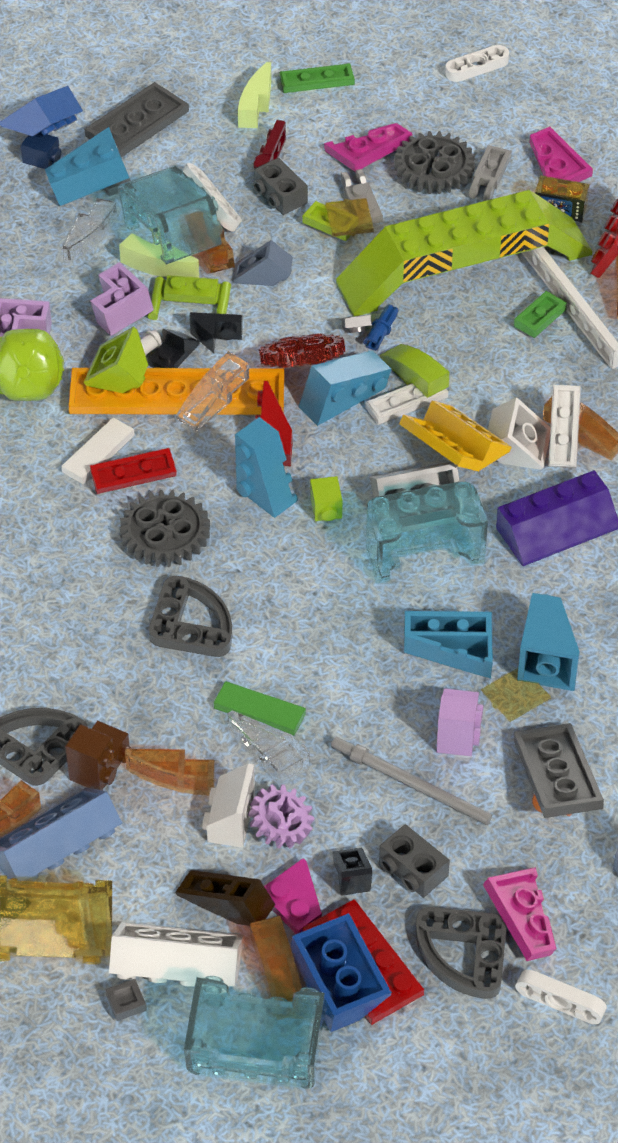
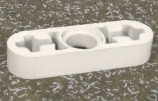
M494 45L449 60L446 63L445 76L450 81L459 82L502 68L509 62V50L505 46ZM481 62L482 65H473L472 63Z
M533 970L522 971L515 985L516 990L522 996L590 1024H599L607 1009L605 1002L599 997Z

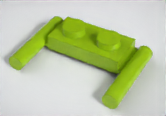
M167 275L165 280L163 277H156L151 296L154 310L148 313V318L150 320L158 319L161 300L218 304L216 313L227 314L231 284L227 281L219 284L218 279Z

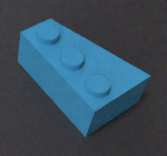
M109 127L45 169L60 206L129 178Z
M373 350L312 365L298 407L318 426L384 390L392 369Z
M258 417L235 434L236 488L241 496L248 497L268 514L276 518L296 503L298 498L296 494L291 493L289 483L293 480L290 473H285L283 462L287 459L279 431Z
M405 611L404 653L491 679L493 665L492 612Z

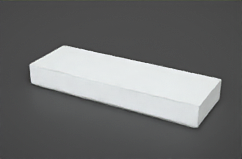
M412 383L366 401L365 408L379 425L403 414L405 415L428 406L432 400L438 402L448 398V390L444 389L427 398Z
M553 385L549 467L577 468L581 386Z
M112 418L61 466L62 473L84 484L92 477L90 465L107 462L135 436L134 429Z

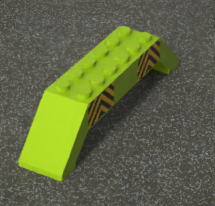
M526 190L385 226L336 278V283L353 316H360L378 311V307L405 282L549 246L566 255L569 261L590 256L593 251L572 217L531 190Z

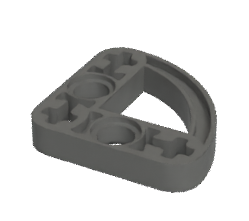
M171 576L163 583L149 626V638L151 643L158 647L222 657L229 653L232 645L231 616L223 600L212 589L187 577ZM175 587H180V589L177 590L176 598H173L172 590H174ZM188 596L199 600L213 612L220 629L180 622ZM174 608L177 612L173 615H165L162 613V610ZM162 624H165L166 632L163 633V636H159L158 634L161 633L163 628ZM188 634L198 637L194 642H185L182 638ZM217 640L222 641L219 643V645H213L217 642Z
M29 708L6 714L0 717V765L28 784L42 785L67 762L65 746L68 743L67 741L73 736V734L70 736V731L75 732L80 724L86 727L88 725L83 719L74 714L51 708ZM46 725L58 727L36 751H33L7 734L27 726ZM54 747L64 750L60 756L48 754L49 750ZM11 752L22 754V757L16 761H10L6 758ZM40 767L42 769L41 773L35 771L33 774L31 773V769L38 770Z
M437 907L421 909L416 917V941L419 952L431 972L452 989L469 996L491 999L499 994L502 982L507 928L502 917L494 913ZM428 919H434L433 927L427 926ZM444 919L448 920L447 929H443ZM457 921H464L469 924L470 928L460 932L455 930L452 925ZM489 925L496 926L494 941L488 940ZM431 939L477 943L473 977L467 976L451 967L439 955ZM485 951H494L498 958L493 962H488L481 957V954ZM485 971L491 972L490 987H484Z

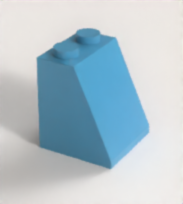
M532 593L520 646L517 681L575 691L580 651L561 597L548 594Z

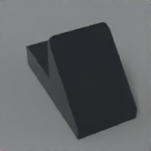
M190 312V334L214 353L216 339L242 340V315Z
M163 328V343L148 358V366L152 368H178L196 349L200 341L180 331Z
M363 848L333 851V863L338 872L340 895L370 892L372 867Z

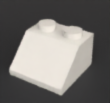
M517 397L492 409L488 431L512 447L509 453L497 461L501 464L541 470L544 468L551 428Z
M246 764L219 776L217 787L211 788L209 805L212 807L210 812H205L202 829L207 830V842L243 848L250 822V817L248 816V812L251 809L250 803L255 797L254 764Z

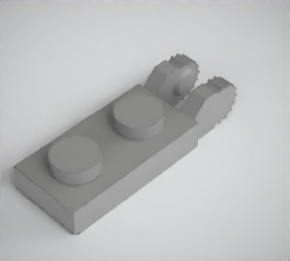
M487 145L473 176V182L469 191L470 198H476L479 187L482 185L487 187L484 192V201L492 199L494 190L497 189L511 159V150Z
M358 169L355 172L357 185H351L347 172L341 173L344 194L354 217L359 219L358 227L383 222L382 212L369 183L366 182L363 170Z

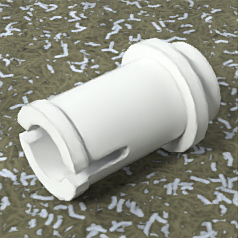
M155 329L152 331L148 330L141 339L145 355L155 348L158 349L161 343H163L162 335Z

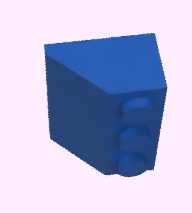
M65 86L33 99L0 121L1 127L30 136H35L39 133L45 136L52 131L55 132L77 121L76 115L83 110L69 86Z
M349 913L292 936L289 953L330 1032L360 1021L391 996V991Z

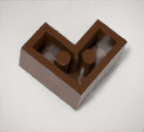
M98 720L92 729L80 724L65 746L69 780L84 787L102 791L106 785H111L121 762L126 763L130 757L129 734Z

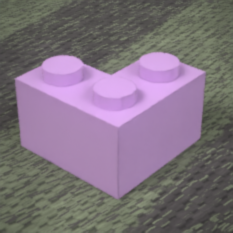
M120 262L98 275L103 293L90 301L97 323L110 336L154 310L148 288Z
M0 298V336L13 329H40L50 334L52 321L49 301Z
M444 689L441 696L438 719L437 753L472 756L473 745L479 746L484 705L478 704L479 692Z

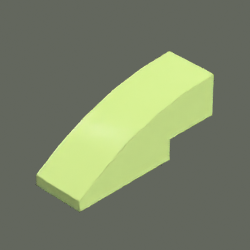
M266 62L260 67L245 86L238 106V128H258L259 112H269L272 81L271 62Z
M132 233L119 244L120 262L131 268L167 278V275L199 278V260L159 238L151 244Z

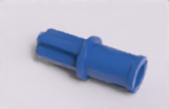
M391 304L386 305L379 318L372 322V328L363 341L364 344H367V348L375 351L378 350L384 337L390 334L391 325L399 312L397 307Z

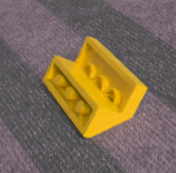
M433 400L424 419L403 414L399 425L458 467L478 472L509 453L512 448L452 405Z

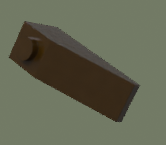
M190 870L175 891L177 896L233 923L259 928L276 905L261 880L255 878Z

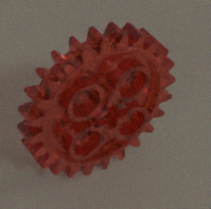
M323 333L300 337H284L278 341H272V343L261 346L259 356L260 362L264 366L290 368L295 366L301 367L304 364L315 365L324 363L327 360H333V358L344 355L346 350L344 339L340 335L334 336L330 334L325 336Z

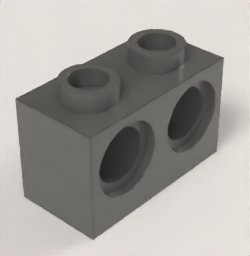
M280 158L254 169L253 186L255 191L260 195L262 194L268 200L270 206L274 209L276 208L282 215L308 203V185Z
M406 824L380 845L379 862L382 868L389 874L394 873L402 880V883L410 892H417L423 898L449 876L450 860Z

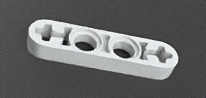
M187 163L180 173L181 177L220 225L234 232L242 222L240 216L205 173L194 164Z

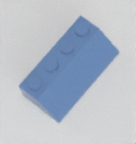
M84 788L0 837V869L7 878L17 884H29L39 877L38 873L46 868L51 870L62 865L65 862L63 858L72 853L76 855L86 851L90 847L89 843L95 839H105L114 834V828L123 823L108 792Z

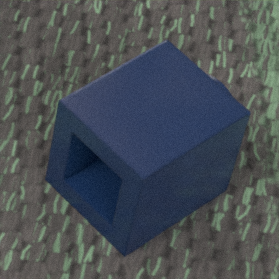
M42 133L35 136L28 135L21 144L22 162L25 164L47 169L61 158L62 151L59 148L58 137L49 134L43 136Z

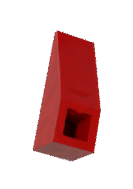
M264 381L263 391H258L257 407H261V415L256 414L255 419L260 417L279 431L287 459L283 462V466H291L293 448L292 429L269 382Z

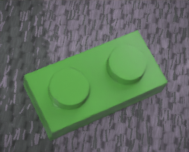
M545 291L514 319V327L535 338L566 311L567 302Z

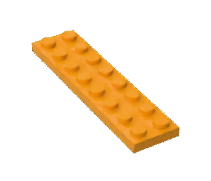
M72 368L69 414L261 415V407H257L258 391H263L264 381L269 382L284 412V368H147L142 385L137 389L132 388L125 393L85 385L83 382L90 368Z

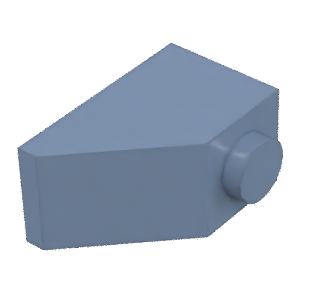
M270 240L235 263L233 282L236 284L274 286L280 281H285L290 276L293 257Z

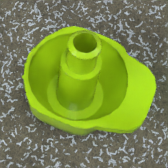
M13 329L5 332L3 336H0V394L14 401H40L50 397L62 380L64 371V359L56 342L51 335L40 329Z

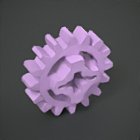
M272 784L267 791L262 788L251 801V809L248 812V816L252 817L253 820L249 825L250 827H258L259 830L256 836L264 835L266 837L265 844L268 845L271 841H275L276 847L280 849L286 843L290 849L295 843L300 845L311 832L312 827L310 825L314 821V817L308 814L313 808L303 804L306 799L305 796L300 798L295 796L297 792L295 788L291 792H287L285 785L282 784L279 790H277Z

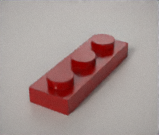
M170 448L90 465V472L97 494L171 478L177 475Z

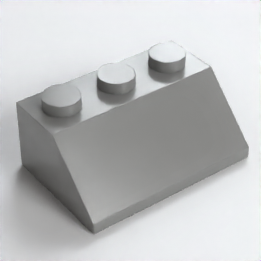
M452 462L370 477L374 504L385 533L466 518L457 465Z

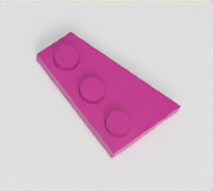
M398 123L369 130L366 136L355 138L354 135L345 137V142L334 144L333 141L324 143V149L326 153L356 172V170L363 169L394 152L398 146L402 147V141L409 142V136H412V132Z
M550 126L530 135L529 143L551 194L592 177L593 168Z
M536 867L489 877L483 884L526 961L551 956L557 949L549 917L544 914L541 903L544 898L542 890L537 888L536 878L538 874Z

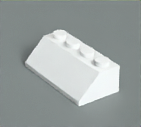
M121 922L112 935L109 973L117 974V978L124 980L136 979V976L148 977V981L154 983H165L168 979L177 980L179 984L184 986H197L198 983L211 984V988L226 990L230 986H235L238 980L244 935Z

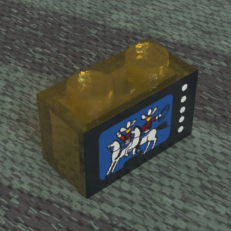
M540 175L535 194L572 217L574 221L582 223L588 205L590 184Z

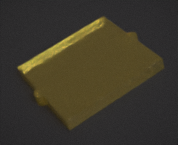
M367 198L344 199L343 201L325 203L332 237L355 236L356 234L374 232Z
M518 668L481 689L493 703V708H498L509 722L551 699V696L539 683L517 680Z

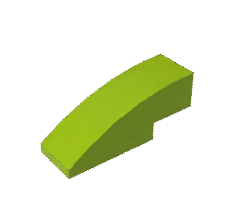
M399 344L380 354V358L407 385L413 383L427 398L449 387L450 372L431 356L417 348Z

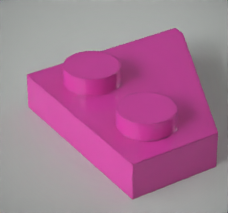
M304 858L264 886L276 904L272 911L295 934L301 933L304 926L322 917L307 861Z

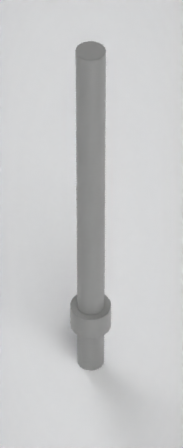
M337 736L331 743L332 748L350 756V760L360 765L364 763L485 825H488L492 819V814L369 753V749L359 744L355 746Z

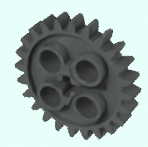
M428 131L427 136L418 133L417 139L409 136V142L402 141V147L398 146L397 153H395L394 169L397 171V177H402L403 184L409 182L410 189L418 186V192L427 189L428 194H431L433 190H437V193L441 194L442 189H445L450 193L452 186L460 189V183L467 184V178H472V172H474L475 155L472 154L471 147L467 148L466 141L459 143L460 137L451 139V133L444 137L441 131H438L437 135H433L431 131Z
M160 490L159 496L156 497L153 493L149 492V499L146 500L139 496V504L131 502L130 510H124V518H120L122 545L127 546L128 554L135 552L136 560L144 557L146 565L152 560L155 561L156 567H159L162 561L166 562L167 567H170L171 562L174 560L179 565H182L183 557L191 561L192 552L199 555L201 554L200 547L207 546L206 539L210 538L208 512L203 511L202 503L195 504L194 497L185 500L184 492L178 497L175 496L174 490H171L169 495H165L163 490Z

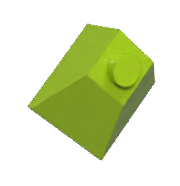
M134 326L99 346L83 382L85 385L119 393H125L132 388L137 389L142 385L145 380L144 374L147 370L148 362L138 330Z

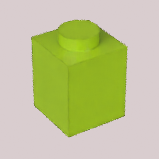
M338 476L310 479V499L315 521L341 519L343 500Z

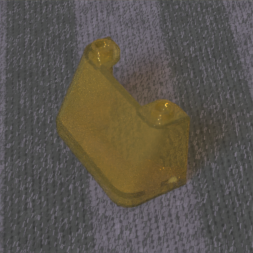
M0 875V961H10L11 956L82 959V964L94 965L101 964L102 958L110 957L112 940L111 880H96L94 885L82 881L54 883L17 881V878L7 880V876Z

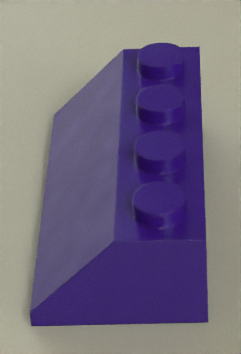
M593 470L499 506L497 508L496 529L521 565L526 566L618 530V517L608 487L597 472Z

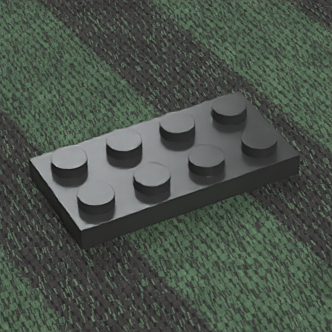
M154 82L84 129L85 137L91 139L109 127L122 158L189 112V104Z
M571 723L514 732L515 746L544 818L603 809L604 799Z

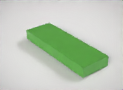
M350 63L280 72L283 93L355 85V78Z
M227 681L224 682L214 701V709L293 736H295L306 715V708Z

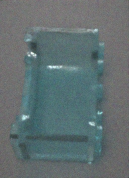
M177 166L168 167L118 186L125 226L130 231L139 228V223L152 232L154 244H161L163 254L160 256L166 265L222 244L220 234L223 231L217 219L216 211H218V204L213 196L210 197L203 187L197 185L192 178H189Z
M465 481L378 496L368 501L366 511V554L376 584L390 582L391 570L400 568L399 557L451 548L454 558H458L460 555L468 558L471 566L485 564L488 519L475 486Z
M217 976L196 977L184 1044L186 1069L190 1073L199 1076L301 1089L314 1087L325 1018V993H320L313 988H302L293 994L292 1002H288L282 997H271L270 999L256 998L255 995L250 993L231 995L228 985L224 983L222 978Z

